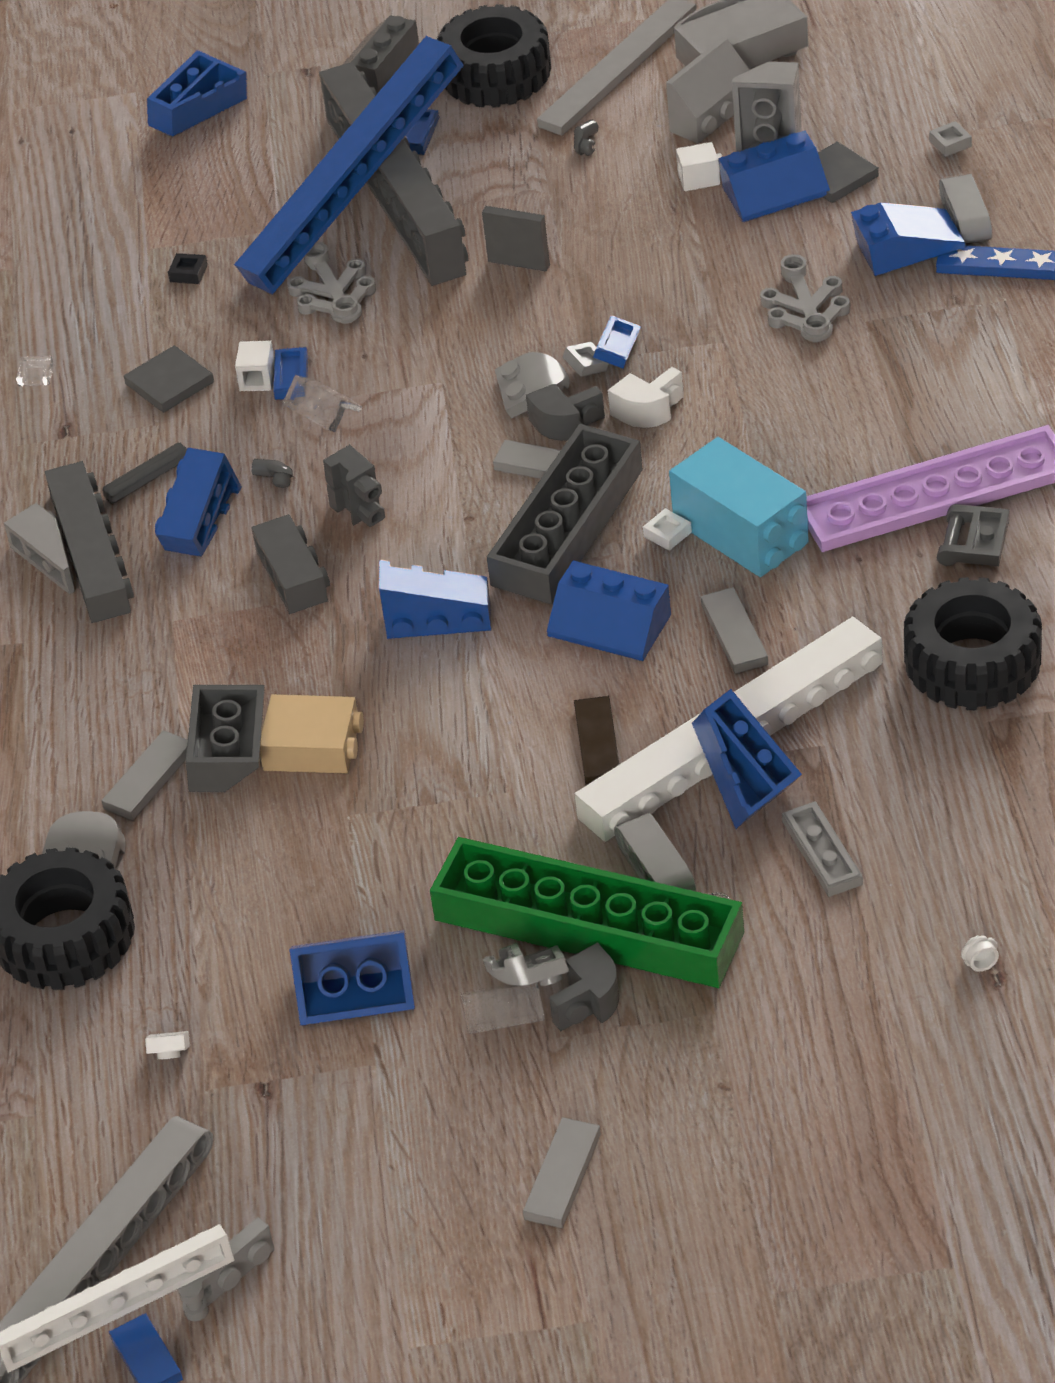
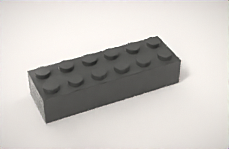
M579 424L487 555L490 586L552 605L558 583L573 560L582 561L642 472L640 441Z

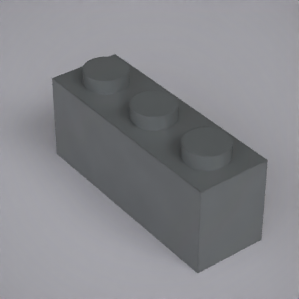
M290 514L251 527L256 553L289 614L328 601L326 587L330 586V580L324 566L318 567L319 562L313 546L307 547V539L302 526H296Z

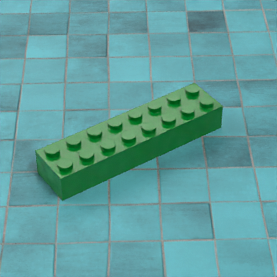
M463 837L457 838L430 889L435 921L548 948L558 945L561 951L578 954L599 943L611 957L614 964L715 988H720L744 935L743 905L740 901Z

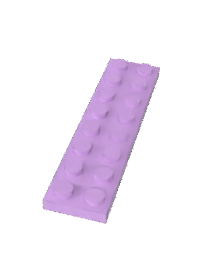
M1049 425L807 496L808 530L821 552H825L945 516L949 507L954 504L979 506L1055 483V434Z

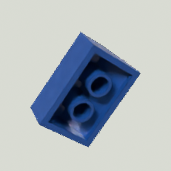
M806 131L792 133L786 137L764 142L758 146L718 158L722 187L742 222L826 196V191L830 190L817 149Z
M573 560L558 583L547 627V636L643 661L671 616L669 585Z
M405 930L291 946L289 949L300 1026L415 1009Z

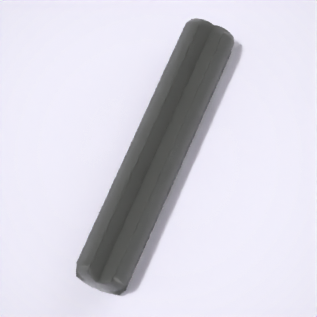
M176 443L108 483L102 488L105 499L110 503H116L178 466L179 461L184 459L187 448L182 443Z

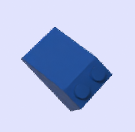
M878 203L866 205L859 210L851 212L857 244L874 276L966 247L965 241L946 209Z

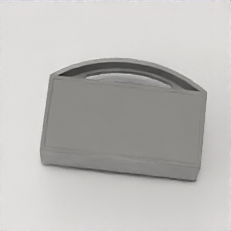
M720 0L696 10L674 27L676 57L687 66L722 37L728 39L749 69L782 56H793L797 53V50L808 46L807 16L790 0Z

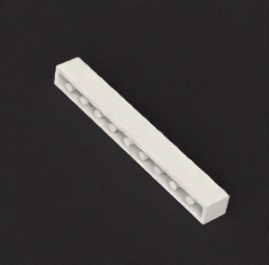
M852 616L734 691V693L771 736L881 665L882 638ZM699 714L575 792L577 818L606 842L615 836V826L647 813H654L657 808L674 797L682 795L688 788L702 779L710 777L712 771L692 725V722Z

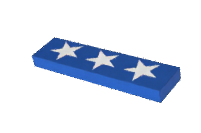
M966 246L965 248L938 256L936 273L1055 280V251Z

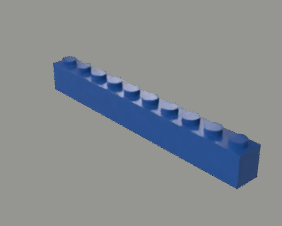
M425 36L234 265L249 284L273 295L464 66L451 45Z

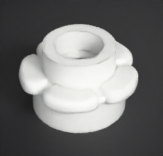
M986 936L972 937L966 942L961 952L964 963L977 972L990 969L999 958L997 942L993 938L987 939Z

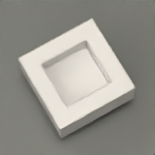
M666 508L643 526V536L669 551L692 533L690 521Z
M182 1031L149 1035L145 1038L146 1054L157 1053V1059L181 1057L180 1051L190 1047L189 1032Z

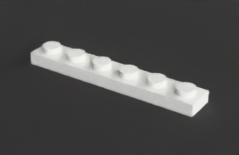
M219 1224L207 1231L201 1232L146 1261L125 1269L119 1274L93 1287L86 1288L82 1292L1 1331L0 1357L7 1372L9 1373L235 1261L225 1231Z

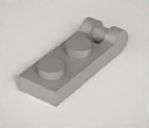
M259 1217L229 1241L235 1261L178 1289L180 1299L183 1302V1311L188 1320L196 1322L204 1319L208 1315V1306L225 1291L233 1289L245 1274L256 1265L265 1262L270 1253L274 1251L269 1225Z

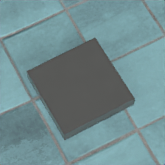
M838 141L818 152L830 188L829 191H826L827 195L823 196V198L831 203L879 176L877 166Z
M485 206L482 211L488 262L546 272L550 266L545 215Z
M174 345L125 374L124 380L127 386L164 413L212 384L214 377L212 372Z

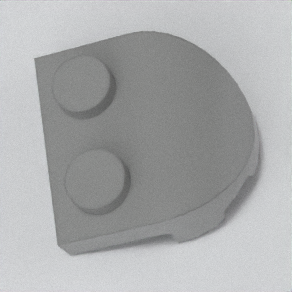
M529 352L495 369L504 407L511 419L528 411L527 394L554 383L561 391L563 388H569V376L563 366L553 357L544 353Z
M93 811L73 812L60 817L52 824L42 854L46 853V849L56 848L57 851H65L66 847L77 848L80 853H84L87 850L98 854L99 859L101 857L107 859L114 864L115 868L119 853L125 854V837L116 821L107 814Z
M517 943L501 948L498 960L494 956H487L483 959L485 969L489 974L504 983L516 986L530 985L539 982L540 986L550 985L562 980L561 974L569 972L565 957L558 945L523 956Z

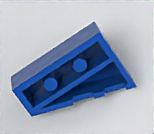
M197 50L147 98L148 126L173 137L246 100V71Z
M187 448L184 459H181L178 463L177 477L173 488H170L167 492L166 507L163 515L157 519L155 525V534L164 550L200 557L204 554L218 529V526L214 524L219 514H227L230 509V505L226 503L232 493L238 494L242 488L225 453Z
M732 689L706 707L692 722L735 829L789 788L802 775Z

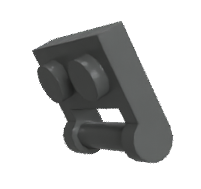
M961 504L951 505L946 516L948 526L943 545L938 549L937 561L944 566H952L956 562L999 566L1009 524V509ZM966 522L971 523L966 546L957 545L961 526Z

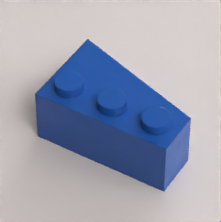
M379 560V592L387 639L491 631V604L486 576L444 570L443 574L422 571V566L411 565V569L390 566V561Z

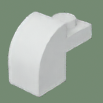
M673 367L669 368L650 384L630 373L608 389L610 415L625 424L640 428L659 426L671 420L670 407L684 397L682 372Z

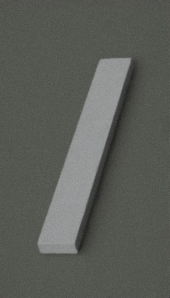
M667 0L537 118L538 127L563 136L674 34V27L682 19L697 10L696 4L685 0Z

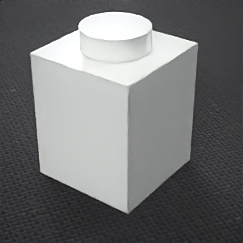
M712 142L676 149L677 172L684 191L720 185L718 158H721L722 155L721 153L716 154Z
M271 341L239 342L235 369L240 391L272 390L275 359Z

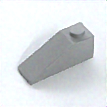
M35 503L4 522L10 548L69 595L75 590L59 532L60 522L57 516L52 511L47 512Z

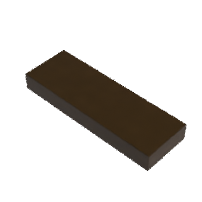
M609 696L574 700L585 786L619 765Z

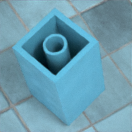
M716 437L669 470L672 512L691 522L692 534L761 578L770 570L778 567L781 562L809 543L806 491L720 437Z

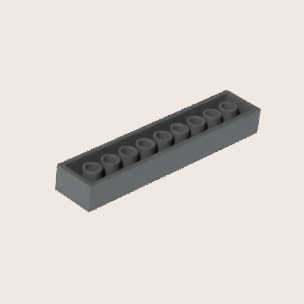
M353 61L319 72L326 120L338 139L341 138L377 95L375 88L368 86L365 73L363 71L359 72ZM405 136L366 183L431 286L467 275L465 262L469 260L467 249L462 243V237L465 236V228L461 219L454 217L450 202L443 200L438 184L433 185L428 169L426 167L422 168L417 152L410 150L408 139Z

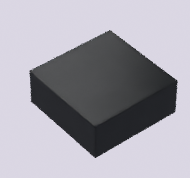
M176 253L168 271L169 281L174 283L200 284L208 265L206 255Z

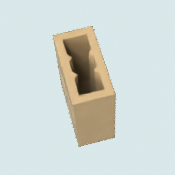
M271 694L261 735L260 757L263 771L348 774L351 759H356L358 742L356 735L357 733H362L364 724L363 712L357 711L355 697Z

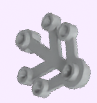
M316 242L304 256V261L310 269L317 271L323 284L296 276L287 281L288 292L291 296L298 297L297 306L301 314L308 315L317 310L330 313L331 318L337 322L351 323L362 314L360 304L362 299L376 292L375 280L370 276H364L366 274L365 262L358 258L349 260L346 264V269L339 279L336 280L327 264L329 261L327 245L322 242ZM358 279L356 281L357 287L350 295H345L344 292L352 281ZM311 294L329 297L333 302L315 299Z
M797 254L787 255L781 260V275L787 282L792 284L797 298L782 294L775 288L762 290L760 293L761 305L764 308L770 309L768 311V324L772 328H782L786 325L801 331V336L811 342H821L832 335V322L837 316H845L850 312V300L848 297L840 295L842 293V280L837 276L826 277L823 280V285L811 297L804 279L807 273L806 259ZM829 297H833L830 301V306L823 313H817L821 305ZM777 306H782L790 310L802 313L805 318L789 314L785 309Z

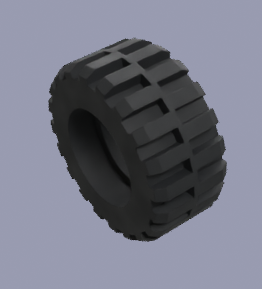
M495 4L494 7H487V5L479 6V9L476 10L468 9L463 12V15H456L451 18L450 22L443 26L437 36L438 41L452 46L464 65L445 88L456 100L459 98L464 104L469 105L473 103L476 107L483 108L485 105H491L492 108L500 107L502 104L513 105L520 99L524 101L530 98L533 92L537 93L550 76L551 59L547 28L537 16H534L526 9L522 11L517 6L504 7L503 4Z
M969 577L959 578L958 582L953 583L948 580L940 583L937 589L931 587L925 591L921 598L914 601L910 611L905 616L904 663L906 664L907 675L920 692H927V697L937 703L941 700L945 702L947 707L957 709V706L966 707V710H977V707L986 706V709L995 708L1002 701L1005 704L1017 698V693L1022 695L1031 686V683L1036 680L1040 672L1042 651L1041 617L1037 613L1035 605L1029 599H1026V596L1018 589L1011 590L1007 583L1001 581L993 583L990 582L989 578L979 577V580H969ZM963 639H983L994 644L980 648H964L951 643Z
M66 847L65 851H57L56 848L46 849V853L41 855L33 853L26 856V861L20 864L15 862L7 869L8 874L6 876L1 874L0 965L6 973L11 974L17 981L24 984L29 981L32 987L39 989L51 986L53 990H64L65 986L73 984L76 988L85 985L86 980L91 978L97 980L104 976V970L108 967L113 969L121 960L120 954L125 955L129 949L135 930L134 916L124 878L120 871L114 868V864L103 857L99 859L98 854L87 850L84 853H80L77 848ZM58 911H85L77 919L61 926H35L46 916Z

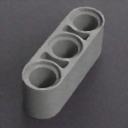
M972 174L940 179L939 192L943 207L953 220L965 244L991 239L992 226L990 217Z
M650 813L614 827L618 846L640 879L696 891L695 881L690 869Z

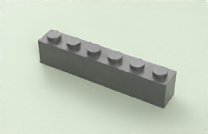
M83 461L44 471L50 496L60 522L91 623L131 613L128 599L134 598L133 589L129 578L122 579L123 576H127L122 556L115 558V555L120 553L115 535L108 536V534L112 533L108 514L101 515V513L105 512L101 494H94V492L98 491L94 473H87Z

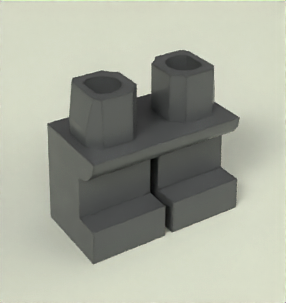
M350 444L323 460L325 478L328 483L329 506L337 513L345 508L349 510L353 526L363 521L369 527H372L385 518L384 508L379 505L382 487L376 480L375 466Z

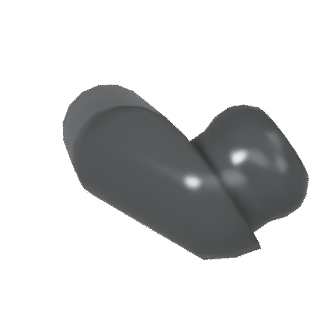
M588 120L577 126L574 130V150L579 155L585 154L589 156L595 151L594 148H591L595 145V142L589 139L599 129L597 122L594 120Z
M253 459V475L273 477L272 482L276 487L287 488L290 485L293 471L289 466L278 460Z

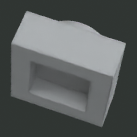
M956 121L929 131V141L945 157L972 147V136Z
M592 342L568 346L563 354L564 360L581 377L605 372L609 364L593 358L596 346Z

